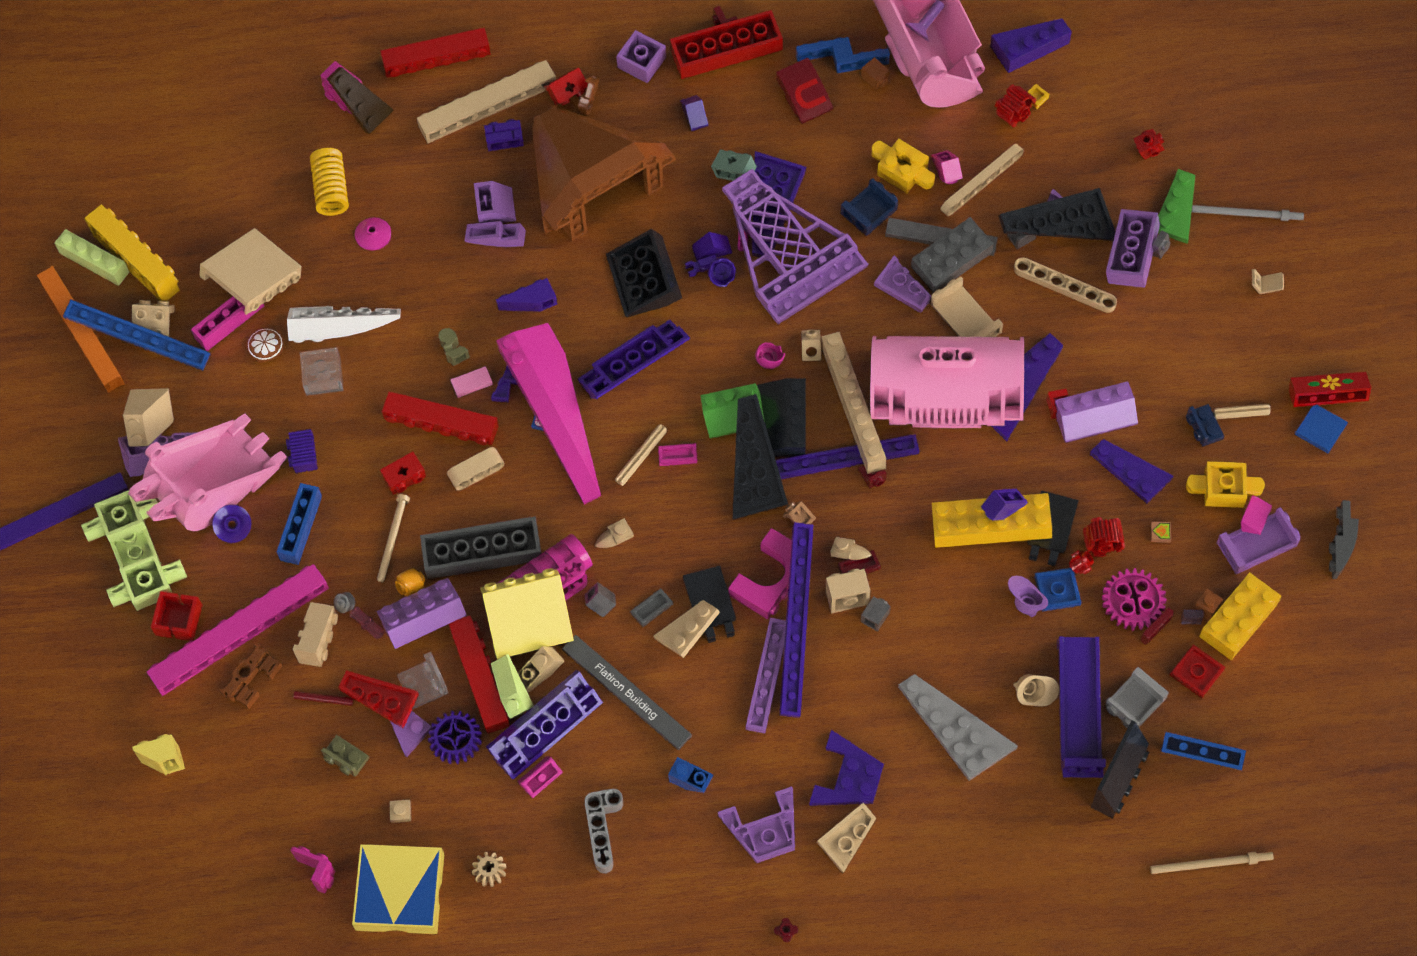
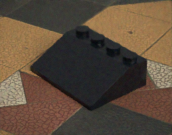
M653 229L606 253L625 317L663 308L682 298L663 236Z
M786 378L758 384L764 421L774 456L794 457L805 455L806 378Z
M1133 720L1096 791L1091 805L1092 809L1112 819L1115 813L1120 814L1124 803L1121 801L1124 796H1129L1133 787L1130 783L1132 779H1137L1141 771L1138 766L1141 761L1145 763L1150 753L1147 751L1149 743L1137 723Z

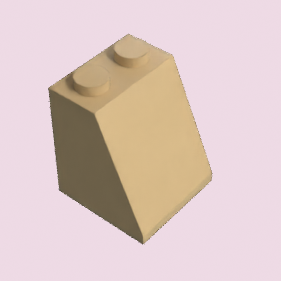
M168 388L130 390L123 413L129 447L149 446L174 422Z

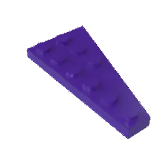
M755 151V164L757 166L755 173L763 183L772 187L777 194L793 203L805 175L806 166ZM767 206L766 212L776 214L777 207ZM753 215V222L761 223L763 216ZM765 217L763 224L774 225L775 219ZM777 219L776 226L784 227L786 220ZM753 227L759 234L760 228ZM762 229L761 235L772 237L773 230ZM775 231L774 238H779L781 232ZM752 239V256L760 258L764 253ZM764 241L766 245L770 248L771 242ZM773 243L772 250L775 249L777 243Z

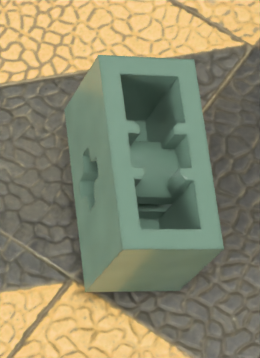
M719 150L711 165L716 178L734 181L751 169L755 171L757 167L751 155L736 153L731 150Z

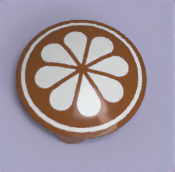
M261 328L253 332L248 338L247 351L258 363L271 361L284 352L283 337L275 329Z

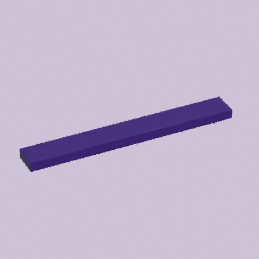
M915 434L880 441L886 460L916 455L920 452ZM857 445L776 460L781 479L864 464Z
M119 472L0 528V551L94 507V504L128 491L129 489L121 473Z

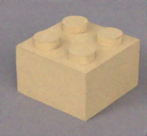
M852 569L848 573H835L826 578L825 593L831 614L869 604L870 587L865 569Z

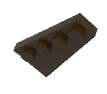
M338 67L327 78L363 130L368 134L394 111L342 67Z

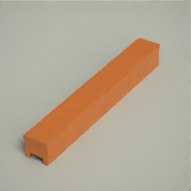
M53 265L37 274L41 285L107 392L109 393L121 385H125L121 375L92 328L63 317L70 299H74Z

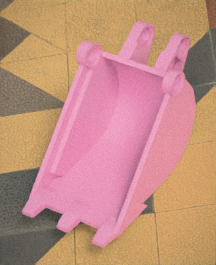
M243 414L236 420L225 422L162 446L158 442L151 444L145 451L149 461L144 471L143 480L134 484L128 494L136 502L158 498L161 501L147 511V515L153 521L176 517L187 530L198 531L212 525L214 515L220 508L226 505H237L250 491L254 493L280 469L287 456L280 451L270 458L262 449V446L269 440L268 436L262 432L252 439L243 430L251 419L246 414Z

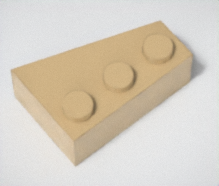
M310 603L304 618L303 631L300 630L298 637H301L298 645L294 644L293 647L294 654L299 663L322 667L323 661L327 660L328 643L332 642L333 638L332 627L336 625L338 620V614L334 606Z

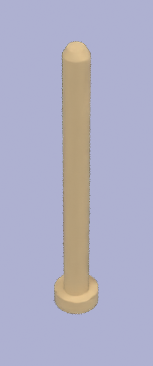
M397 494L396 497L398 504L379 569L378 582L385 580L405 504H408L410 497L404 494Z

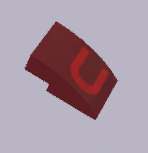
M809 58L776 72V80L784 91L787 102L801 124L833 110L830 98Z

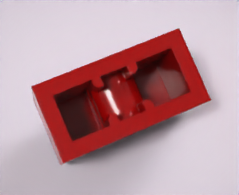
M578 67L547 84L545 88L554 104H561L563 106L571 101L570 98L576 95L578 97L584 94L588 83L585 82L586 79ZM567 85L571 86V88H569V91L565 90Z
M413 451L380 469L381 476L393 495L404 492L407 487L420 483L426 477L425 470Z

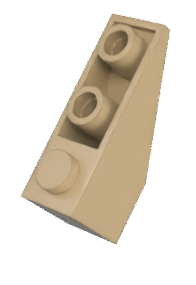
M542 646L518 672L527 693L550 677L563 664L564 660L553 647Z

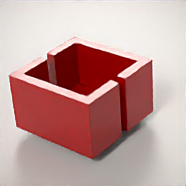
M160 591L151 624V629L155 636L173 638L174 635L176 639L194 641L203 606L199 597L181 594L179 598L176 593Z

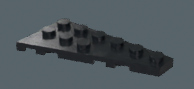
M1100 188L1005 212L998 216L1002 229L1006 234L1114 241L1116 232Z
M757 394L739 398L737 402L732 520L788 505Z

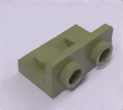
M338 735L335 736L326 749L323 747L321 750L324 756L323 759L330 765H338L340 767L339 770L347 776L351 774L356 777L370 758L369 755Z

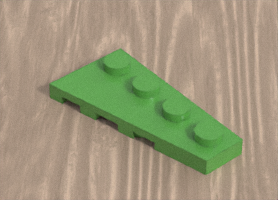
M1178 169L1159 213L1160 227L1158 233L1160 234L1161 231L1168 233L1170 238L1187 244L1196 175Z

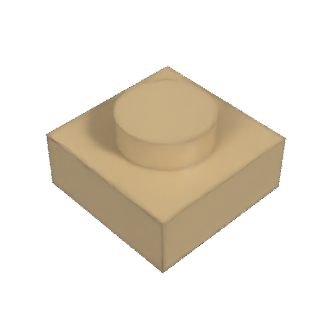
M390 801V822H410L411 801Z

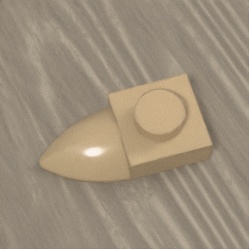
M625 518L608 526V530L603 532L597 539L595 547H613L634 537Z
M836 537L831 549V556L837 558L860 560L871 556L867 549L855 544V540Z

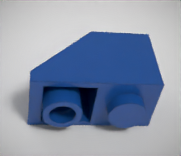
M677 757L668 773L669 782L685 790L704 793L713 774Z

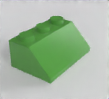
M756 383L700 395L709 438L736 433L737 402L739 398L757 394L764 418L761 395Z

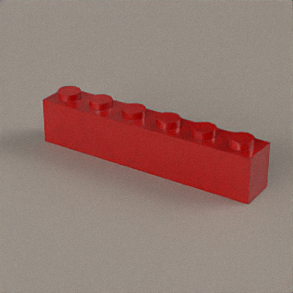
M485 27L380 50L387 78L491 55Z
M390 391L382 409L383 417L387 422L402 423L410 428L418 427L426 432H439L443 436L449 437L451 435L463 441H475L480 445H492L499 427L497 417Z
M469 615L449 623L453 640L487 734L509 727L508 720L510 718L501 702L494 674L491 673L489 668L492 663L489 655L485 656L483 651L486 649L483 638L479 639L477 632H480L477 621H472Z

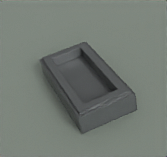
M660 588L632 609L630 613L644 627L673 605V601Z

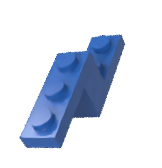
M839 37L834 40H822L817 43L796 46L797 62L806 58L812 60L832 56L837 73L862 69L874 57L883 65L889 64L890 59L888 48L876 49L870 52H859L853 55L849 37Z

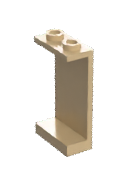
M962 277L951 280L946 287L938 289L932 294L931 306L958 337H996L1002 333L1003 323L999 319L993 321L962 286Z

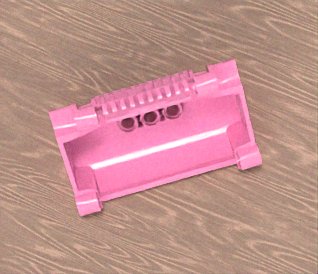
M873 0L889 32L885 36L887 45L900 71L905 76H910L923 103L931 107H948L963 103L983 92L977 80V77L985 70L979 55L976 53L981 43L960 0H939L945 6L926 30L929 42L908 28L906 23H919L936 0Z
M873 336L870 386L871 418L889 419V425L912 424L913 427L981 428V425L1004 426L1005 420L1023 421L1024 337H1020L1019 341L1009 340V337L887 336V339L877 340V336Z

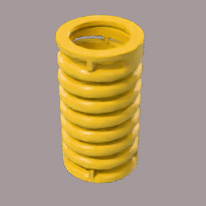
M321 148L310 155L316 211L327 216L341 214L349 207L342 153L334 148Z

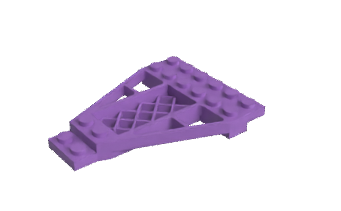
M753 169L722 187V191L733 204V211L756 297L777 325L868 267V263L857 250L858 246L848 233L840 232L777 194L772 187L762 182ZM766 207H777V213L766 212ZM789 209L814 224L803 229ZM751 216H763L762 222H751ZM764 218H774L775 224H763ZM777 219L788 221L787 228L776 226ZM753 227L760 228V233L758 234ZM820 227L838 239L820 250L808 233ZM762 229L773 230L772 237L762 236ZM744 231L750 235L764 253L762 257L754 262L751 261ZM775 231L785 232V239L774 238ZM788 233L799 235L798 242L787 240ZM764 241L771 242L770 248L766 245ZM773 243L784 244L783 251L772 250ZM786 245L797 246L796 253L785 252ZM799 247L808 248L810 250L809 256L798 254ZM775 255L782 256L781 263ZM784 257L795 258L794 265L783 264ZM797 259L804 260L798 265H796ZM764 261H769L780 276L759 289L754 268Z

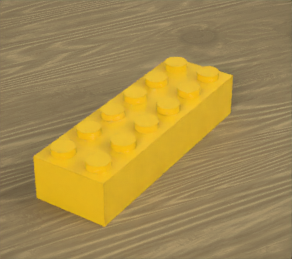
M101 204L87 215L85 220L93 237L112 255L125 261L129 272L159 301H168L180 291L177 285L179 281L174 276V270L169 265L165 266L158 254H152L150 247L145 242L141 243L137 234L134 231L130 232L127 229V225L121 219L118 221L110 208L106 209Z
M1048 493L1022 495L1028 501L1024 507L1004 520L994 521L989 519L981 508L987 498L932 503L935 548L1052 538Z

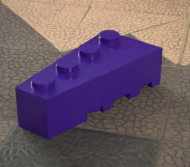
M1061 18L991 35L990 48L1007 72L1010 73L1069 44L1072 31Z

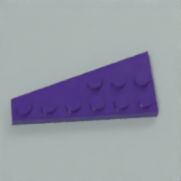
M1051 333L1024 354L1023 413H1025L1038 388L1046 378L1048 371L1063 349V344ZM1005 420L1004 426L991 427L1008 441L1019 420Z

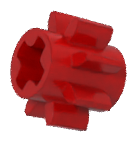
M1077 550L1071 554L1072 558L1069 561V565L1075 573H1083L1085 575L1092 570L1091 566L1094 560L1089 552Z

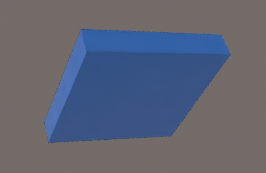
M1313 405L1295 435L1329 454L1348 422L1318 405Z
M1071 568L1035 573L1037 589L1048 600V606L1042 612L1081 606L1075 573Z

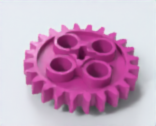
M1136 568L1133 569L1132 573L1126 569L1124 575L1120 571H1118L1117 577L1112 575L1111 581H1107V587L1103 589L1104 595H1102V600L1105 602L1102 607L1108 608L1105 614H1112L1110 620L1117 619V626L1124 623V629L1131 625L1132 631H1134L1136 626L1142 630L1144 624L1149 628L1151 622H1154L1166 607L1163 605L1167 601L1166 598H1163L1166 592L1160 591L1163 586L1162 584L1156 585L1158 578L1152 580L1150 579L1151 573L1145 576L1143 569L1139 574ZM1142 586L1145 588V591H1140L1137 587ZM1117 590H1124L1127 594H1119ZM1142 604L1149 605L1150 609L1143 608ZM1127 607L1132 612H1124L1122 608Z

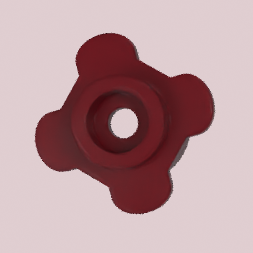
M783 918L782 923L774 928V933L779 935L786 943L790 942L794 934H797L799 931L798 926L791 924L788 918Z

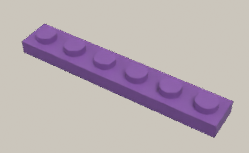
M770 618L746 730L764 734L766 732L784 651L785 620Z

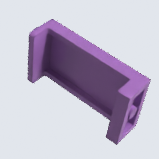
M1280 507L1274 514L1268 516L1261 535L1243 532L1239 529L1231 534H1227V532L1220 534L1217 544L1237 575L1297 547L1300 541V533L1296 528H1293L1289 515Z

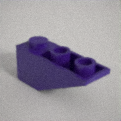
M545 278L537 280L527 287H520L515 292L500 296L496 299L498 310L541 312L557 305V299L548 279Z

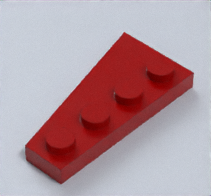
M347 670L338 687L341 692L401 728H404L419 696L416 690Z

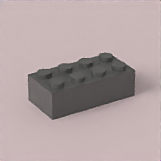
M969 217L914 256L911 261V268L931 292L934 293L993 252V243L975 221Z

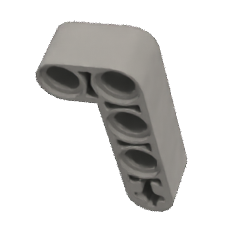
M617 789L592 792L585 797V808L596 869L600 873H608L613 868V857L605 814L620 811L623 807V796ZM613 797H617L619 799V801L615 804L609 802V800ZM591 801L599 802L597 807L589 806ZM595 820H601L603 822L598 827L592 825V823ZM599 839H604L606 841V843L602 846H598L595 844L596 841ZM601 854H605V865H602Z

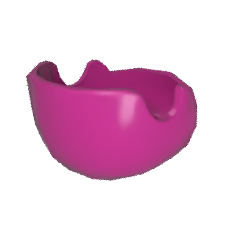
M767 342L759 345L755 352L758 364L766 369L779 367L785 357L781 346H775Z

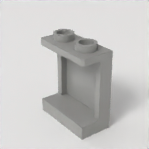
M1137 667L1133 671L1132 676L1119 690L1106 700L1105 707L1112 716H1117L1121 719L1122 724L1126 728L1129 727L1132 720L1140 727L1166 700L1169 692L1142 669Z

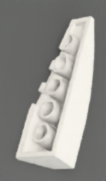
M333 306L290 308L287 317L289 341L301 343L305 340L320 342L324 339L366 332L399 319L401 309L376 308L375 311H371L369 308L360 307L356 311H352L350 307L333 310Z

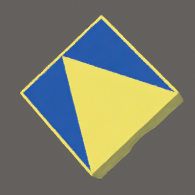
M361 844L352 922L356 931L386 932L397 930L407 933L437 934L440 909L439 890L442 884L444 852L442 848Z

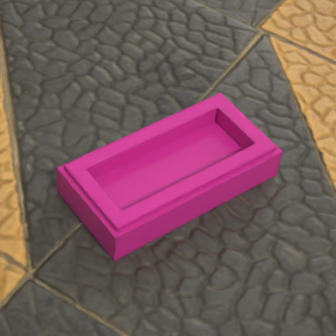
M696 443L658 446L659 466L698 463Z

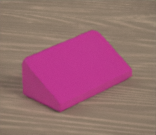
M1252 495L1241 520V530L1261 535L1272 505Z
M546 756L517 782L531 798H534L563 772L551 757Z

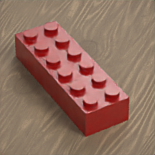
M772 10L670 39V51L681 79L783 50V37Z

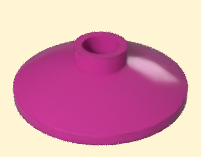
M375 217L365 219L356 227V242L363 249L379 250L390 241L391 228L383 219Z

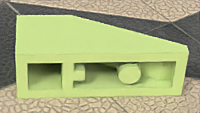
M507 654L491 663L499 696L509 718L518 717L530 710L534 705L509 655Z

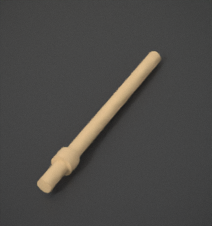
M1247 852V855L1150 866L1151 874L1242 863L1252 865L1258 864L1259 861L1273 860L1274 857L1273 852Z

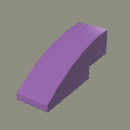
M501 221L467 224L465 241L486 246L519 247L524 246L526 230L520 223L503 225Z

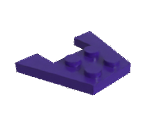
M831 730L826 750L844 755L835 789L832 790L815 785L809 806L873 804L884 764Z

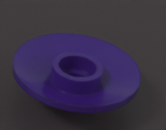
M226 505L220 508L214 515L212 522L216 536L227 543H237L245 539L251 530L252 524L249 513L238 505ZM230 521H234L236 523V526L234 528H230L228 526V523Z

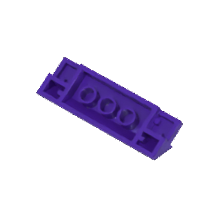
M671 320L657 328L652 325L592 364L593 369L579 377L578 382L589 394L590 399H598L688 341L690 337L680 326L677 327Z
M575 670L488 744L486 748L494 757V761L514 780L603 702L595 690L589 686L582 674Z

